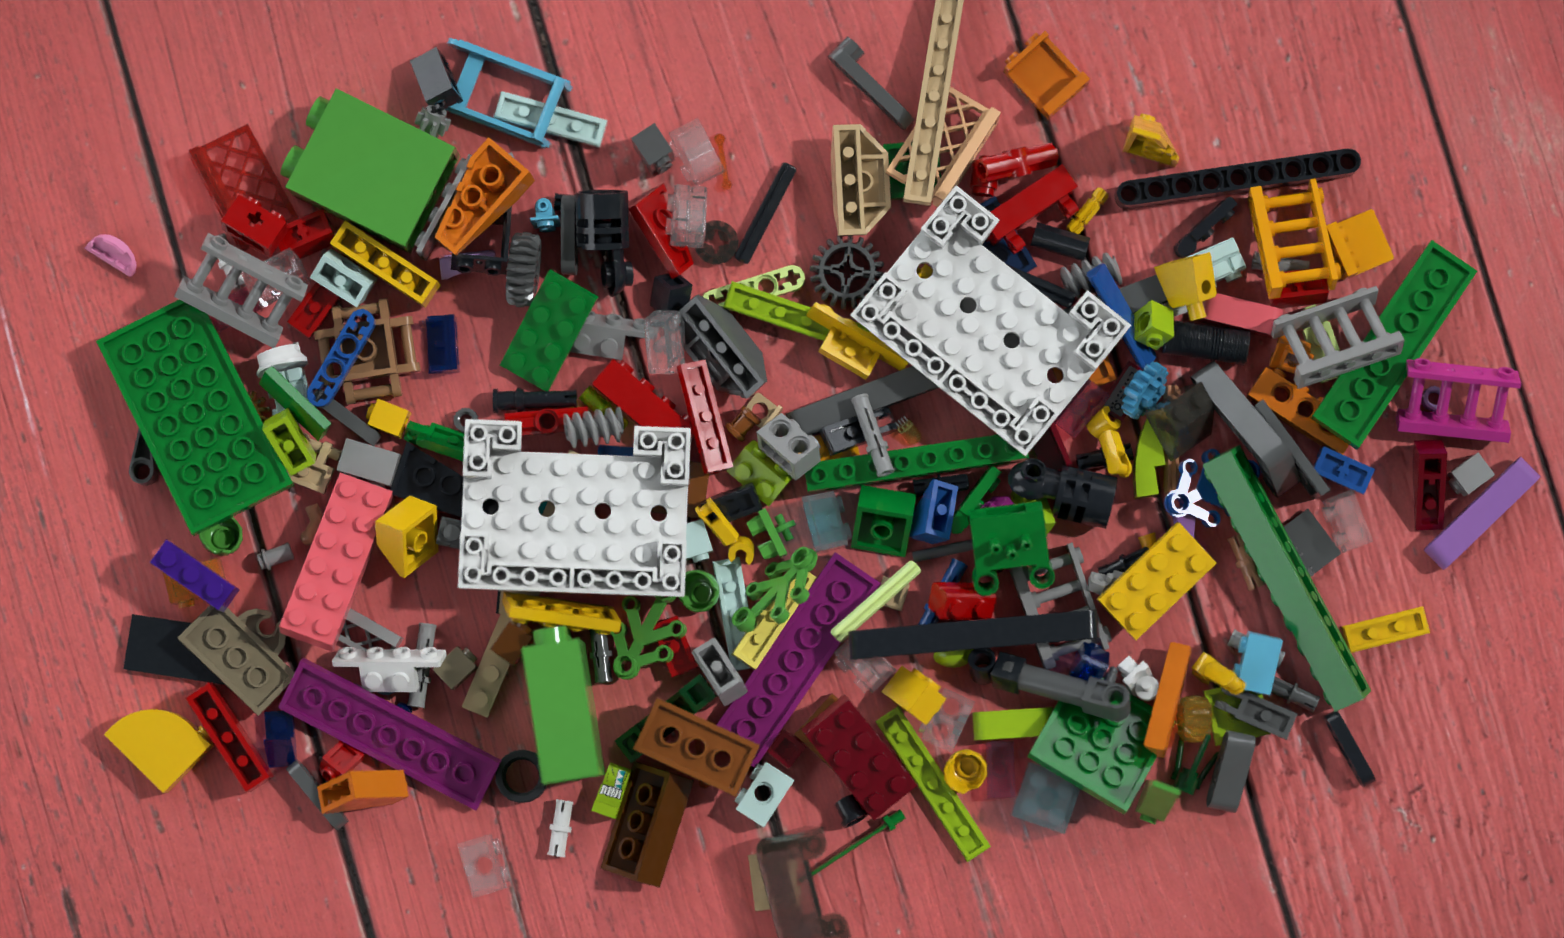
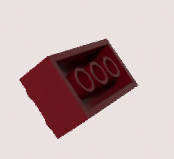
M845 694L801 728V731L873 820H876L918 786Z

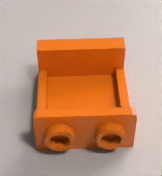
M1044 31L1041 35L1037 32L1025 42L1027 47L1020 54L1017 51L1012 53L1004 61L1007 65L1003 72L1039 112L1049 120L1089 84L1090 78L1084 71L1080 73L1049 39V34Z

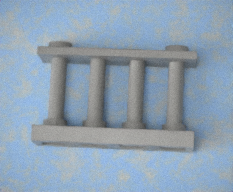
M208 233L201 247V250L207 252L193 279L186 276L183 277L174 297L275 348L284 328L278 325L280 318L292 298L300 302L303 300L308 285L303 283L299 277L288 275L229 244L224 238ZM218 258L232 265V268L219 291L215 292L205 287L203 283ZM243 271L257 278V281L244 304L240 305L230 300L228 296ZM270 285L281 291L282 294L269 317L265 318L255 313L253 309L266 286Z
M1377 286L1368 289L1361 288L1351 295L1292 315L1284 314L1274 320L1271 333L1273 339L1285 335L1299 362V365L1296 366L1294 377L1298 389L1401 354L1404 344L1401 332L1387 333L1373 307L1376 304L1379 291ZM1362 309L1376 339L1366 343L1361 342L1347 314ZM1337 318L1351 347L1342 351L1335 350L1322 322ZM1311 327L1325 356L1316 360L1309 359L1296 331Z
M1073 542L1066 545L1067 554L1050 559L1053 570L1072 564L1077 580L1036 593V591L1031 592L1027 582L1030 581L1027 566L1009 568L1025 616L1039 615L1036 608L1041 607L1040 604L1080 590L1086 606L1070 612L1096 610L1080 565L1084 563L1083 555L1079 547L1074 548ZM1040 568L1034 574L1038 576L1046 573L1048 570ZM1098 616L1100 638L1069 641L1057 646L1054 644L1049 645V643L1035 644L1043 668L1048 670L1057 667L1055 661L1059 660L1060 656L1100 643L1102 651L1109 649L1108 643L1112 642L1108 627H1102Z

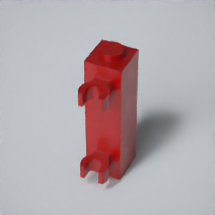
M1061 164L992 210L990 213L1000 221L985 241H990L994 246L1004 239L1010 251L1015 255L1026 246L1023 239L1016 233V230L1055 204H1058L1066 219L1076 214L1079 208L1069 195L1076 190L1078 185L1064 165Z

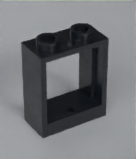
M512 206L492 223L494 225H503L501 257L458 254L455 256L452 253L451 270H457L460 273L481 272L490 276L506 275Z

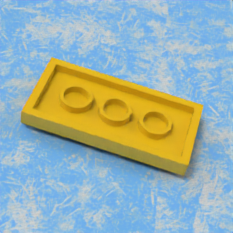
M1176 522L1109 586L1097 600L1134 640H1137L1217 563L1179 522Z
M506 591L503 593V606L508 617L512 618L511 620L514 622L528 623V620L539 621L540 625L546 627H556V624L567 625L568 629L574 631H583V628H589L603 635H610L611 632L619 633L621 621L612 606Z

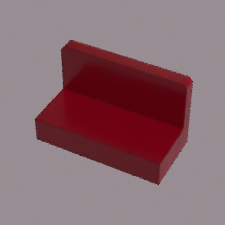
M1053 422L1033 446V451L1036 458L1043 462L1047 468L1061 470L1062 465L1071 467L1072 462L1058 429Z

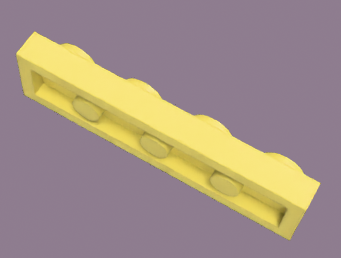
M808 572L805 584L807 590L810 589L817 578L810 572ZM795 579L790 583L785 606L790 613L787 621L777 624L770 617V612L775 604L774 599L756 618L757 626L755 629L744 634L731 654L753 670L757 669L799 605L790 597V592L795 585Z

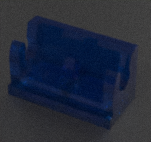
M454 314L428 316L426 318L429 374L460 372L457 317Z

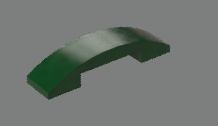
M699 674L666 702L695 715L718 695L702 674ZM649 715L615 740V743L631 763L643 755V753L634 750V746ZM667 728L663 735L664 738L668 736L670 733H672L676 728Z

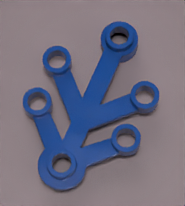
M1213 448L1204 451L1201 456L1203 464L1209 460V453L1215 457L1220 454L1219 451ZM1193 459L1182 461L1178 467L1181 476L1177 488L1170 491L1164 500L1166 511L1169 515L1176 518L1183 517L1186 514L1201 520L1202 524L1207 528L1217 526L1221 520L1217 511H1206L1192 504L1201 499L1223 509L1225 514L1230 517L1226 508H1223L1219 503L1215 487L1206 479L1203 467L1196 489L1188 492L1192 475L1196 474L1198 465ZM1248 460L1257 478H1259V465L1253 460ZM1186 463L1191 466L1190 473L1185 469ZM1175 499L1179 501V509L1174 505ZM1209 514L1214 518L1213 524L1208 521Z

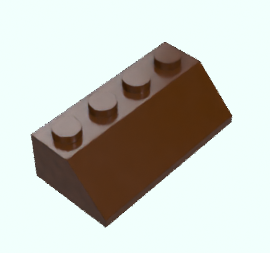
M634 761L600 868L628 879L660 888L694 780Z

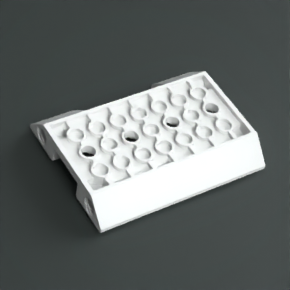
M956 185L922 226L921 232L890 270L883 274L850 316L1026 456L1131 325L1088 290L1069 314L1066 313L982 245L1000 220ZM924 263L929 264L933 269L932 275L926 279L919 277L916 272L917 267ZM970 298L975 301L976 309L974 312L964 313L961 310L960 303L963 299ZM1014 333L1019 337L1020 343L1016 348L1005 346L1003 338L1006 334ZM1051 368L1060 369L1063 373L1062 381L1059 383L1050 382L1047 378V372Z
M465 419L464 480L458 588L684 597L691 428L634 426L633 456L521 452L522 421ZM488 499H494L499 504L498 511L493 515L486 514L482 509L483 503ZM549 501L554 504L555 512L552 516L544 517L539 513L538 509L542 502ZM607 504L611 508L610 516L606 519L598 518L595 515L597 505ZM653 507H664L667 511V517L663 521H655L651 517Z

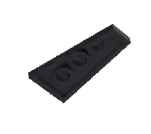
M407 442L390 491H393V496L405 499L410 495L436 505L438 511L462 518L464 477ZM488 499L483 503L482 509L486 514L493 515L498 511L499 504L494 499Z

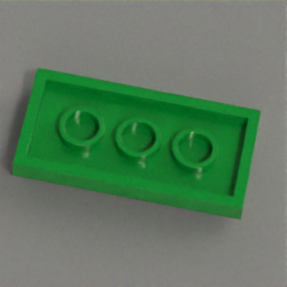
M550 269L507 349L500 366L540 389L549 391L599 296Z

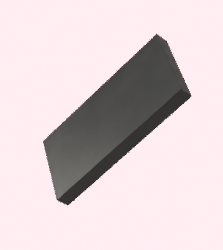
M1261 400L1254 408L1290 450L1301 480L1300 483L1312 499L1315 500L1323 496L1330 488L1266 402Z

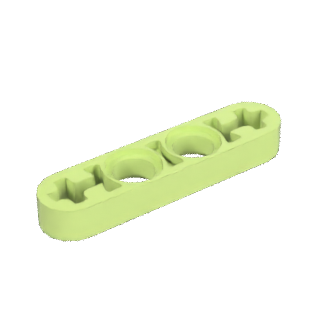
M791 265L737 283L758 289L759 283L764 279H768L774 284V290L770 294L779 297L801 289L805 282V275L801 268ZM793 271L794 275H800L801 278L797 279L796 285L792 286L791 282L783 283L784 289L779 291L778 281L774 276L780 275V280L788 278V272ZM731 284L710 290L702 297L708 300L711 296H714L716 300L723 299L722 292L727 291L728 294ZM725 302L719 303L718 305L723 307Z

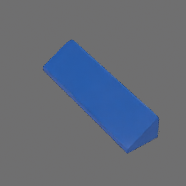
M1102 263L1086 272V275L1100 300L1131 325L1122 339L1138 367L1144 370L1146 364L1150 365L1155 360L1156 353L1153 348L1135 340L1134 314L1108 268Z

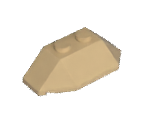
M861 124L833 125L832 194L833 212L838 236L866 235L891 208L890 176L886 174V170L889 167L888 152Z

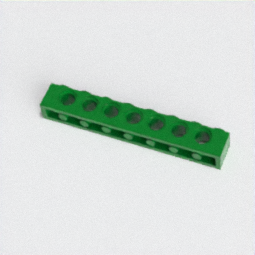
M997 434L887 451L895 471L884 477L877 476L871 455L865 454L820 461L805 473L807 492L810 494L1022 462L1029 459V455L1024 456Z

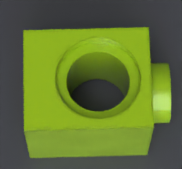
M1151 300L1134 313L1135 340L1157 350L1174 337L1173 310Z

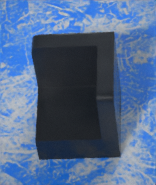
M669 273L655 276L650 305L665 319L678 316V312L690 301L693 285L682 275L674 279L671 278Z

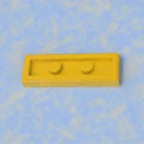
M1423 606L1341 626L1344 640L1351 653L1430 633Z

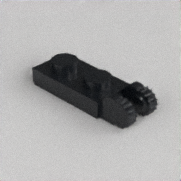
M1232 197L1223 199L1178 241V244L1176 243L1173 246L1175 256L1184 258L1196 250L1199 239L1204 242L1215 232L1212 227L1217 222L1225 223L1235 214L1232 209L1237 205V202Z
M888 407L873 412L877 421L885 419L891 414ZM857 416L825 426L819 431L830 456L866 444ZM890 423L880 427L879 430L883 437L898 430L896 423Z

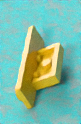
M815 302L806 315L808 318L829 329L818 352L866 380L869 377L878 358L899 371L908 365L905 359L874 334L861 329L853 320L837 315L829 306Z

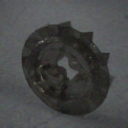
M718 220L709 221L703 224L696 232L694 247L696 253L704 262L714 265L727 263L737 251L738 237L733 227L728 223ZM715 231H718L720 241L728 243L719 246L717 254H715L712 245L704 243L714 239Z

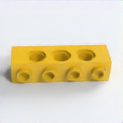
M346 220L330 242L333 248L424 308L427 307L441 286L437 280Z

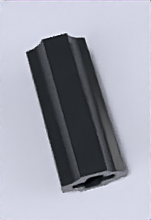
M1037 222L1030 246L1082 261L1085 258L1090 238Z

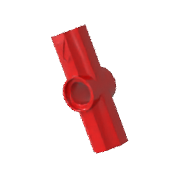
M1046 143L1029 148L1025 146L1002 151V154L977 159L975 166L976 175L982 183L1006 177L1010 179L1032 174V171L1057 166V160L1059 159L1058 150L1053 146V143Z
M588 406L504 413V420L522 421V436H548L556 433H565L564 414H567L571 420L572 414L577 412L582 418L584 411H588ZM543 415L552 416L555 421L554 427L551 429L542 428L539 424L540 417Z

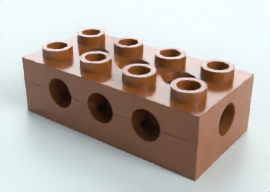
M657 698L634 746V750L736 797L760 745ZM670 727L676 728L679 732V739L673 744L667 743L663 736L665 730ZM694 739H700L705 744V750L701 755L695 756L689 751V744ZM719 751L729 753L731 761L728 766L721 768L716 765L714 758Z

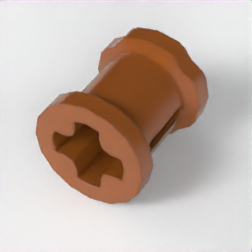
M743 405L741 412L731 423L727 422L725 427L735 438L743 442L745 435L755 425H759L761 420L748 407Z

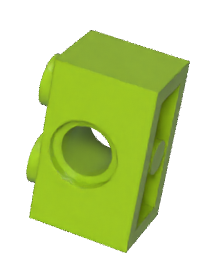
M289 408L264 420L262 430L290 476L315 463L317 454Z

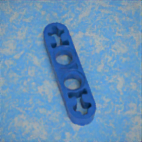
M358 309L350 315L307 390V398L314 406L323 408L333 401L376 325L375 318L368 310ZM366 315L368 316L366 320L369 326H362L358 334L363 336L361 340L355 335L347 333L350 328L355 332L358 327V323L355 321L356 318H363ZM345 339H353L356 343V349L351 354H345L341 351V343ZM332 363H338L342 367V373L337 378H330L327 375V367ZM323 376L328 382L335 385L333 389L327 385L324 391L327 398L316 402V396L313 392L315 389L320 391L325 383L320 381Z

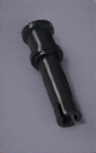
M517 388L516 391L493 389L494 413H499L500 410L522 412L525 411V408L578 406L576 400L578 399L577 390L525 392L522 388Z

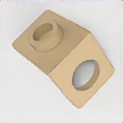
M756 393L746 406L751 411L757 403H763L768 407L767 416L760 419L761 423L756 425L760 429L783 411L782 406H776L760 393Z

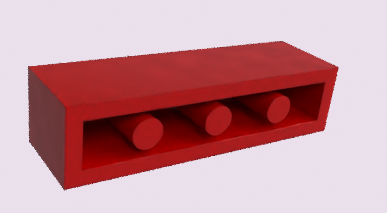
M612 359L592 382L595 389L616 407H620L622 412L637 425L691 428L690 442L695 438L690 417L686 413L681 417L673 409L676 405L665 395L660 399L654 394L653 390L655 387L645 378L639 381L632 375L634 369L624 360L618 363L615 359Z
M207 683L185 698L245 792H252L274 777L215 683Z

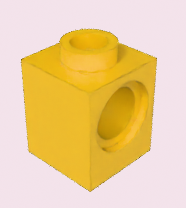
M377 399L376 404L371 403L366 419L369 420L368 425L370 427L402 439L412 413Z

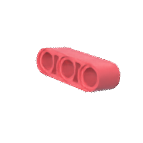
M1217 293L1215 297L1203 301L1206 317L1200 320L1227 328L1249 330L1251 334L1273 338L1271 335L1273 322L1283 315L1284 310Z

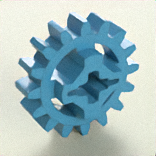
M1152 361L1150 365H1145L1143 371L1138 370L1134 374L1133 379L1124 390L1126 396L1122 400L1124 402L1121 407L1123 413L1133 419H1139L1140 415L1142 417L1145 415L1146 410L1151 411L1155 408L1156 403L1166 390L1164 384L1167 382L1166 377L1169 374L1167 368L1158 362Z

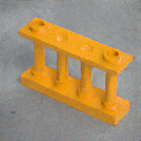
M1316 178L1310 179L1307 192L1269 198L1267 195L1263 196L1261 186L1250 187L1247 200L1268 298H1280L1282 289L1286 287V284L1327 278L1329 291L1335 290L1338 279H1341V269L1339 263L1334 262L1322 208L1324 193L1322 187L1318 188ZM1310 203L1313 217L1275 223L1273 220H1268L1267 212L1271 208ZM1311 228L1316 229L1318 238L1316 243L1281 248L1278 245L1274 246L1272 237H1275L1277 233ZM1321 253L1323 268L1289 273L1279 270L1278 262L1283 258Z

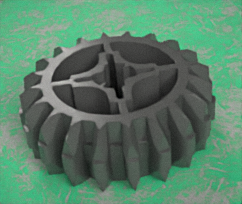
M523 232L515 233L512 237L506 276V300L509 305L530 307L537 294L542 253L539 235Z
M853 235L848 236V243H843L842 236H837V245H834L833 241L828 239L827 245L830 249L827 250L825 247L819 246L818 250L823 256L813 255L812 260L819 263V265L810 266L811 272L818 273V275L810 277V281L813 283L820 282L814 288V291L817 293L824 289L825 292L821 296L822 301L827 300L829 296L833 297L830 302L832 307L836 305L837 300H841V309H846V301H851L852 308L856 309V300L860 299L862 301L865 298L864 295L868 294L871 288L878 282L875 279H880L884 274L883 272L876 271V269L882 268L884 263L881 261L874 262L880 256V253L878 251L872 254L869 253L873 248L872 243L867 244L865 248L861 247L864 241L862 237L858 239L857 244L852 243ZM845 251L844 259L841 263L831 264V266L825 265L832 255ZM853 252L860 254L867 261L870 270H865L863 267H858L854 264ZM847 259H849L850 270L855 272V274H850L847 285H845L844 274L839 272V270H844ZM824 274H829L840 280L841 293L829 286ZM869 278L862 289L849 293L850 284L854 280Z

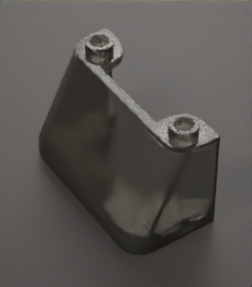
M803 826L765 837L757 844L756 856L778 938H851L848 923L842 915L837 913L822 915L810 869L809 860L822 856L826 849L823 827Z

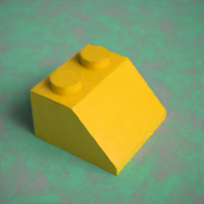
M410 495L375 521L377 546L399 576L407 577L438 553V544H436L438 536L437 506Z

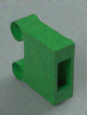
M1041 501L968 510L975 563L972 579L978 594L989 596L997 591L999 587L997 569L1028 566L1029 578L1034 587L1045 589L1053 584L1055 574L1048 556L1044 510ZM1040 568L1048 570L1043 576L1034 574ZM985 575L992 577L991 581L987 583L978 581Z

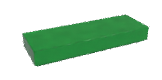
M269 367L264 372L259 385L284 409L289 408L294 418L317 441H320L326 435L331 422L274 367Z

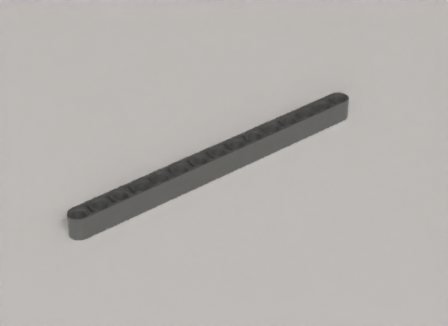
M1157 275L1119 288L1133 314L1151 300L1160 304L1168 302ZM1074 306L1063 310L1069 314ZM1008 333L1003 338V342L1008 348H1016L1020 343L1019 337L1014 333ZM911 366L786 414V417L789 420L794 419L801 427V430L808 436L815 435L825 426L857 416L851 399L857 395L868 394L874 412L940 387L915 367Z

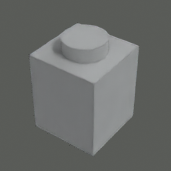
M1478 452L1447 475L1450 478L1448 483L1456 494L1461 493L1464 497L1495 474Z

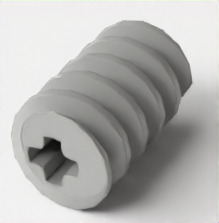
M1107 252L1103 253L1102 262L1097 256L1092 257V266L1087 260H1082L1081 269L1076 263L1071 264V273L1066 267H1062L1060 275L1064 289L1075 293L1077 299L1080 298L1081 289H1084L1085 292L1088 290L1091 293L1092 284L1086 272L1102 263L1106 265L1110 274L1119 285L1122 284V276L1114 255L1111 258Z
M620 407L616 408L615 414L611 408H606L604 415L601 410L597 409L594 411L593 417L589 411H584L582 418L577 412L572 414L571 420L567 414L563 416L565 435L573 448H576L578 440H581L584 447H587L589 438H592L595 445H598L600 437H603L605 443L609 444L611 435H614L616 441L620 442L621 434L624 431L623 415Z

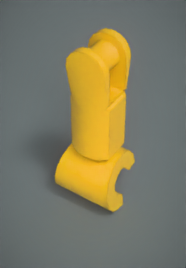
M1105 406L1086 423V427L1094 437L1099 439L1108 472L1112 475L1119 474V476L1127 478L1132 472V465L1125 453L1119 432H1116L1120 428L1121 422L1118 419L1112 422L1108 417L1110 408Z
M708 498L706 500L707 503L702 507L697 506L695 511L698 516L707 524L724 546L729 545L728 558L730 562L735 560L738 550H744L746 552L745 561L750 565L754 558V543L752 540L745 536H739V533L711 498ZM714 512L717 517L711 521L708 515Z
M1203 652L1191 667L1193 669L1192 674L1205 684H1209L1212 681L1233 695H1239L1245 689L1246 683L1208 653Z

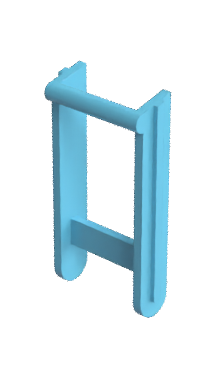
M449 38L448 45L469 53L457 83L463 102L459 104L457 102L445 110L537 146L549 148L550 142L544 136L562 90L571 92V82L461 39L459 41ZM485 60L552 85L534 133L466 108ZM439 100V101H437V102L434 103V104L436 105V104H438V103H441V102L444 101V100Z

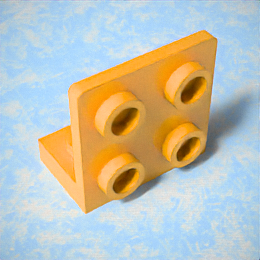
M1373 209L1339 223L1335 221L1326 225L1335 263L1340 265L1343 281L1394 259V255Z

